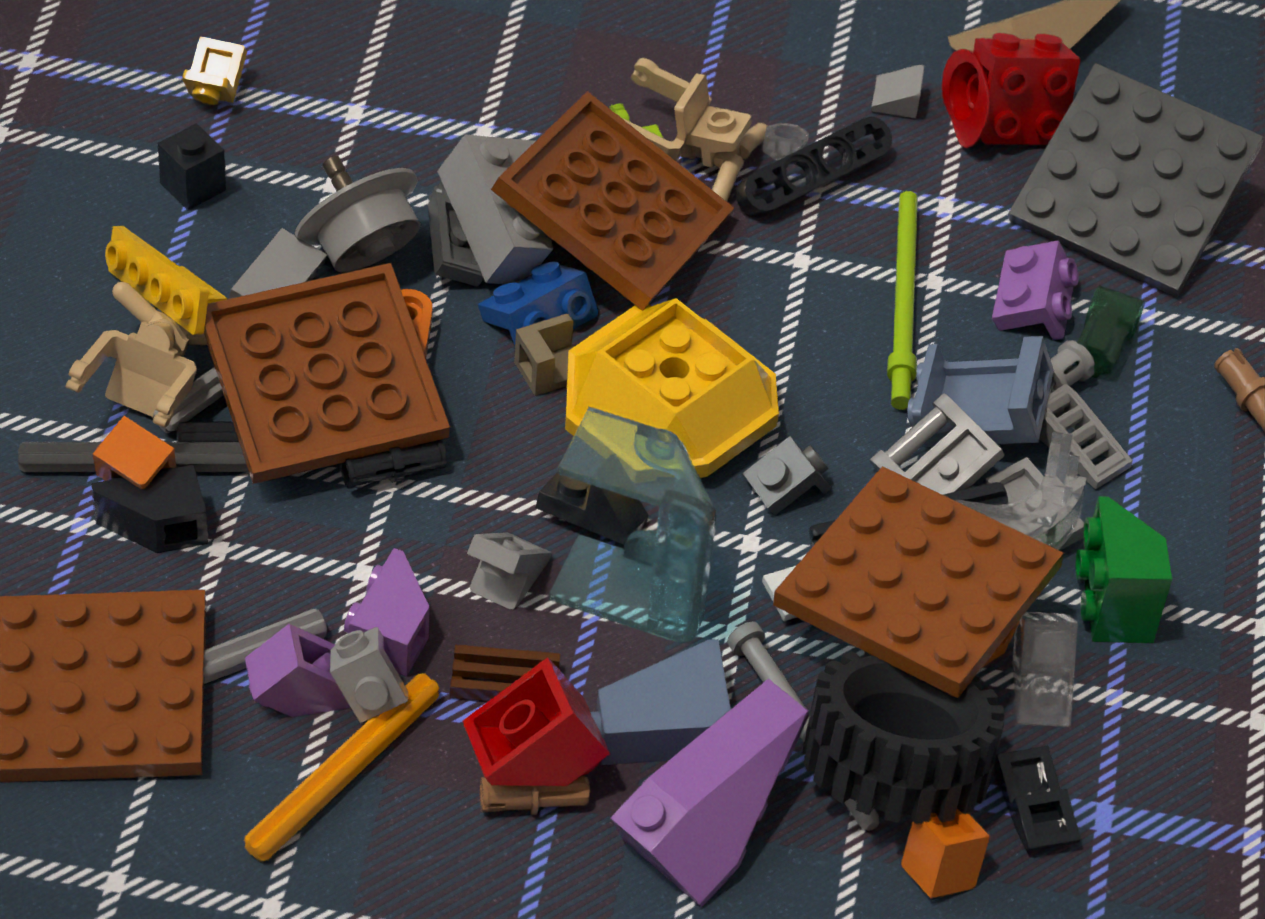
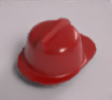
M960 49L955 51L947 60L942 77V96L960 145L970 148L981 138L988 119L990 94L987 81L989 71L979 62V59L972 51Z

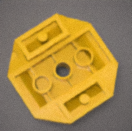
M677 298L653 306L648 305L644 310L635 305L568 350L565 430L605 463L610 457H615L633 486L655 484L656 479L687 480L708 477L777 427L779 409L776 374L707 319L698 316Z

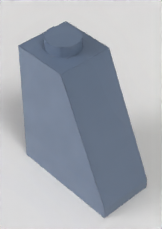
M718 639L706 640L598 690L596 712H591V715L610 752L607 757L601 760V765L669 761L731 710Z

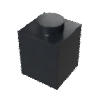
M197 123L158 143L160 184L187 210L226 191L225 150Z

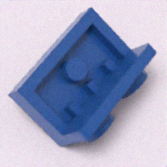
M547 262L536 266L531 271L532 275L517 283H508L496 288L493 291L494 296L477 304L483 322L510 330L514 346L516 329L563 314L570 315L574 322L573 329L598 315L586 272L559 265L558 262Z

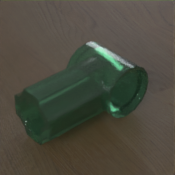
M1101 285L1097 287L1086 315L1085 327L1077 342L1089 351L1094 360V374L1091 377L1098 378L1103 374H1111L1125 341H1131L1136 332L1144 309V300Z

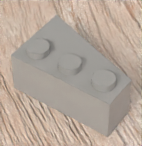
M465 134L437 171L486 283H517L532 275L531 271L536 266L542 264L553 250L551 238L491 190L498 177L535 142L533 140Z

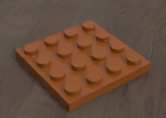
M588 91L508 167L491 188L510 207L521 213L549 238L555 240L588 269L599 275L619 291L623 297L630 300L641 310H644L724 223L734 209L731 204Z
M391 263L208 303L204 335L253 484L344 463L346 459H356L365 455L389 451V448L399 446L401 449L449 438L450 426Z
M882 466L774 591L773 606L958 698L1061 568L1064 553Z
M205 590L0 596V782L202 775L205 687L204 650L206 646L207 606Z

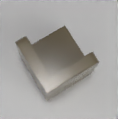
M563 314L516 329L514 363L535 396L567 386L568 350L573 348L574 323L569 314Z

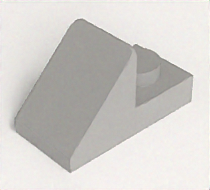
M508 532L474 534L467 554L480 559V563L470 585V590L508 609H515L549 562L552 552Z

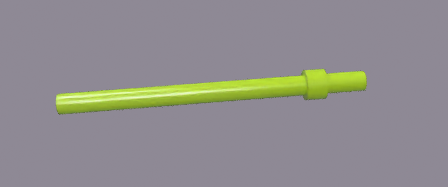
M905 191L899 195L893 352L888 357L887 376L892 381L891 405L899 410L908 408V402L911 398V382L915 380L917 375V358L912 353L918 197L912 191Z

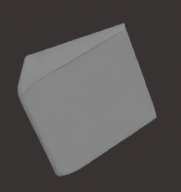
M916 65L878 75L871 111L916 118L925 65Z

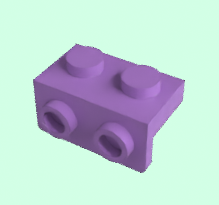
M1059 240L1032 246H1022L1006 251L992 319L999 331L1044 323L1053 340L1064 338L1067 320H1070L1072 317L1071 297L1073 287L1078 284L1079 276L1075 261L1067 257Z

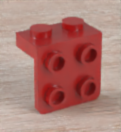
M995 33L992 38H975L973 53L989 71L987 81L990 94L989 114L986 127L980 139L986 144L1048 145L1073 102L1080 58L1062 42L1060 37L1051 34H1037L1035 39H1020L1015 35L1007 33Z

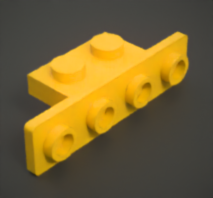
M113 226L111 241L107 244L105 251L109 272L122 282L128 283L144 299L192 335L204 334L208 303L228 298L184 266L175 264L126 227Z

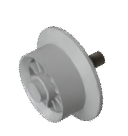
M339 156L327 159L322 166L328 177L332 179L331 183L336 192L315 206L300 221L295 230L296 239H302L312 246L322 245L334 269L338 272L356 271L385 259L406 245L420 229V222L407 200L417 185L415 173L408 168H395L381 171L353 182L349 173L345 172L346 168Z

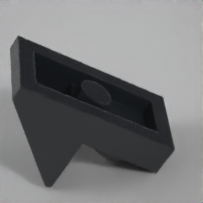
M610 457L595 473L592 483L579 474L566 473L559 470L539 491L535 507L538 510L626 546L647 524L649 516L615 457Z

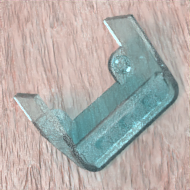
M588 407L558 466V474L659 506L657 531L638 530L631 533L624 545V549L579 534L549 593V600L671 641H691L696 637L704 619L717 518L716 511L685 445L674 433Z

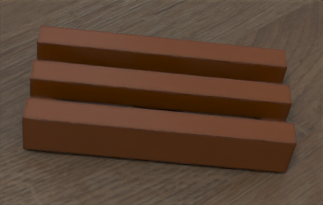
M455 644L450 698L489 701L547 657L559 669L561 653ZM463 677L492 679L495 681L466 680Z

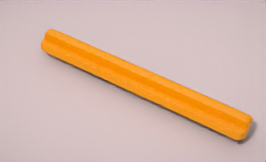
M425 673L416 675L405 685L408 690V701L369 719L245 836L246 851L260 862L267 861L438 699V683L430 679Z

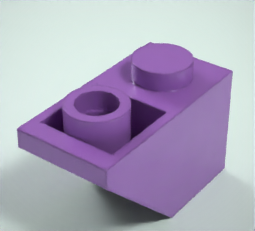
M393 548L383 566L376 565L367 583V594L361 604L355 602L351 606L345 620L344 631L347 633L357 630L366 632L378 627L383 635L384 651L397 673L407 677L429 639L430 606L404 552Z

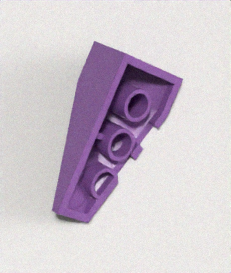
M768 678L648 777L616 811L611 820L622 839L702 908L739 868L747 851L745 846L757 820L761 821L768 806L766 800L779 773L784 771L810 715L808 710Z

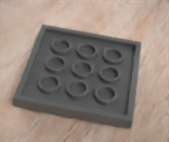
M1095 63L1008 213L1009 221L1052 241L1059 240L1060 244L1178 297L1263 145V136Z

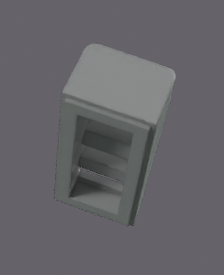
M1068 384L1049 394L1039 439L1084 480L1097 489L1131 467L1133 460L1085 401ZM1072 427L1075 431L1069 434L1067 430ZM1088 441L1091 445L1082 450L1080 446ZM1103 454L1107 459L1095 466L1091 460Z

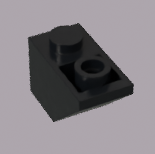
M194 465L162 469L145 489L138 488L123 477L91 483L94 518L97 525L155 553L208 544L207 511Z

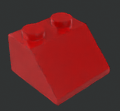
M548 657L462 721L485 779L491 785L568 786L581 775L588 774L594 770L599 762L610 754L584 697Z

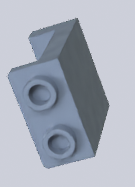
M1043 336L1024 337L1019 359L947 362L943 357L939 344H928L924 362L919 363L917 367L918 387L915 398H910L908 402L910 426L914 427L935 407L932 403L945 393L996 444L1037 443L1054 373ZM947 423L923 447L935 446L955 427Z

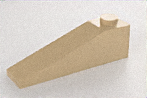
M1063 0L1050 6L1015 15L1009 19L949 36L948 39L950 46L956 51L967 49L973 52L975 38H992L995 33L1012 34L1020 39H1035L1037 34H1051L1060 37L1062 42L1070 49L1120 0Z

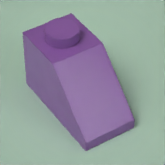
M286 625L245 657L250 682L249 689L253 696V701L291 717L351 708L330 673L331 649L335 644L294 625Z

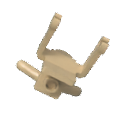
M640 58L634 66L635 71L631 78L636 84L647 87L677 102L674 109L677 136L674 141H668L627 120L625 121L676 162L679 157L689 159L698 157L702 158L703 166L712 167L714 164L719 167L720 170L712 190L728 201L737 175L744 164L743 159L748 158L752 150L769 137V127L764 123H757L750 128L752 123L749 114L711 107L712 99L708 93L706 75L696 74L689 83L658 68L653 61Z
M118 282L114 285L112 294L119 303L141 322L138 333L127 335L117 330L103 332L83 358L73 363L68 374L72 378L67 381L66 388L79 393L107 357H113L116 359V363L105 392L106 398L152 417L155 410L159 411L155 415L153 423L166 428L175 410L192 389L197 368L194 361L184 358L188 344H208L204 334L192 335L166 314L157 311L128 283Z

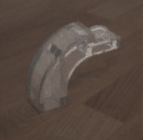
M1052 432L1045 476L1040 486L1026 498L1003 505L983 504L964 500L956 501L1059 550L1070 538L1079 522L1086 485V477L1077 476L1080 456L1070 455L1073 435Z

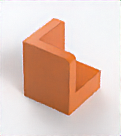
M126 416L122 417L93 453L95 471L98 477L107 481L122 476L140 489H145L160 470L176 468L174 448Z
M957 809L955 819L941 822L936 813H931L929 822H923V824H914L912 822L901 862L902 867L930 898L971 890L976 886L990 835L969 813L964 814Z

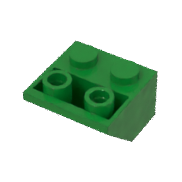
M1098 496L1093 517H1086L1084 522L1085 550L1078 549L1075 560L1077 580H1084L1085 590L1082 591L1081 618L1083 621L1090 622L1092 642L1154 643L1172 582L1166 538L1110 497Z

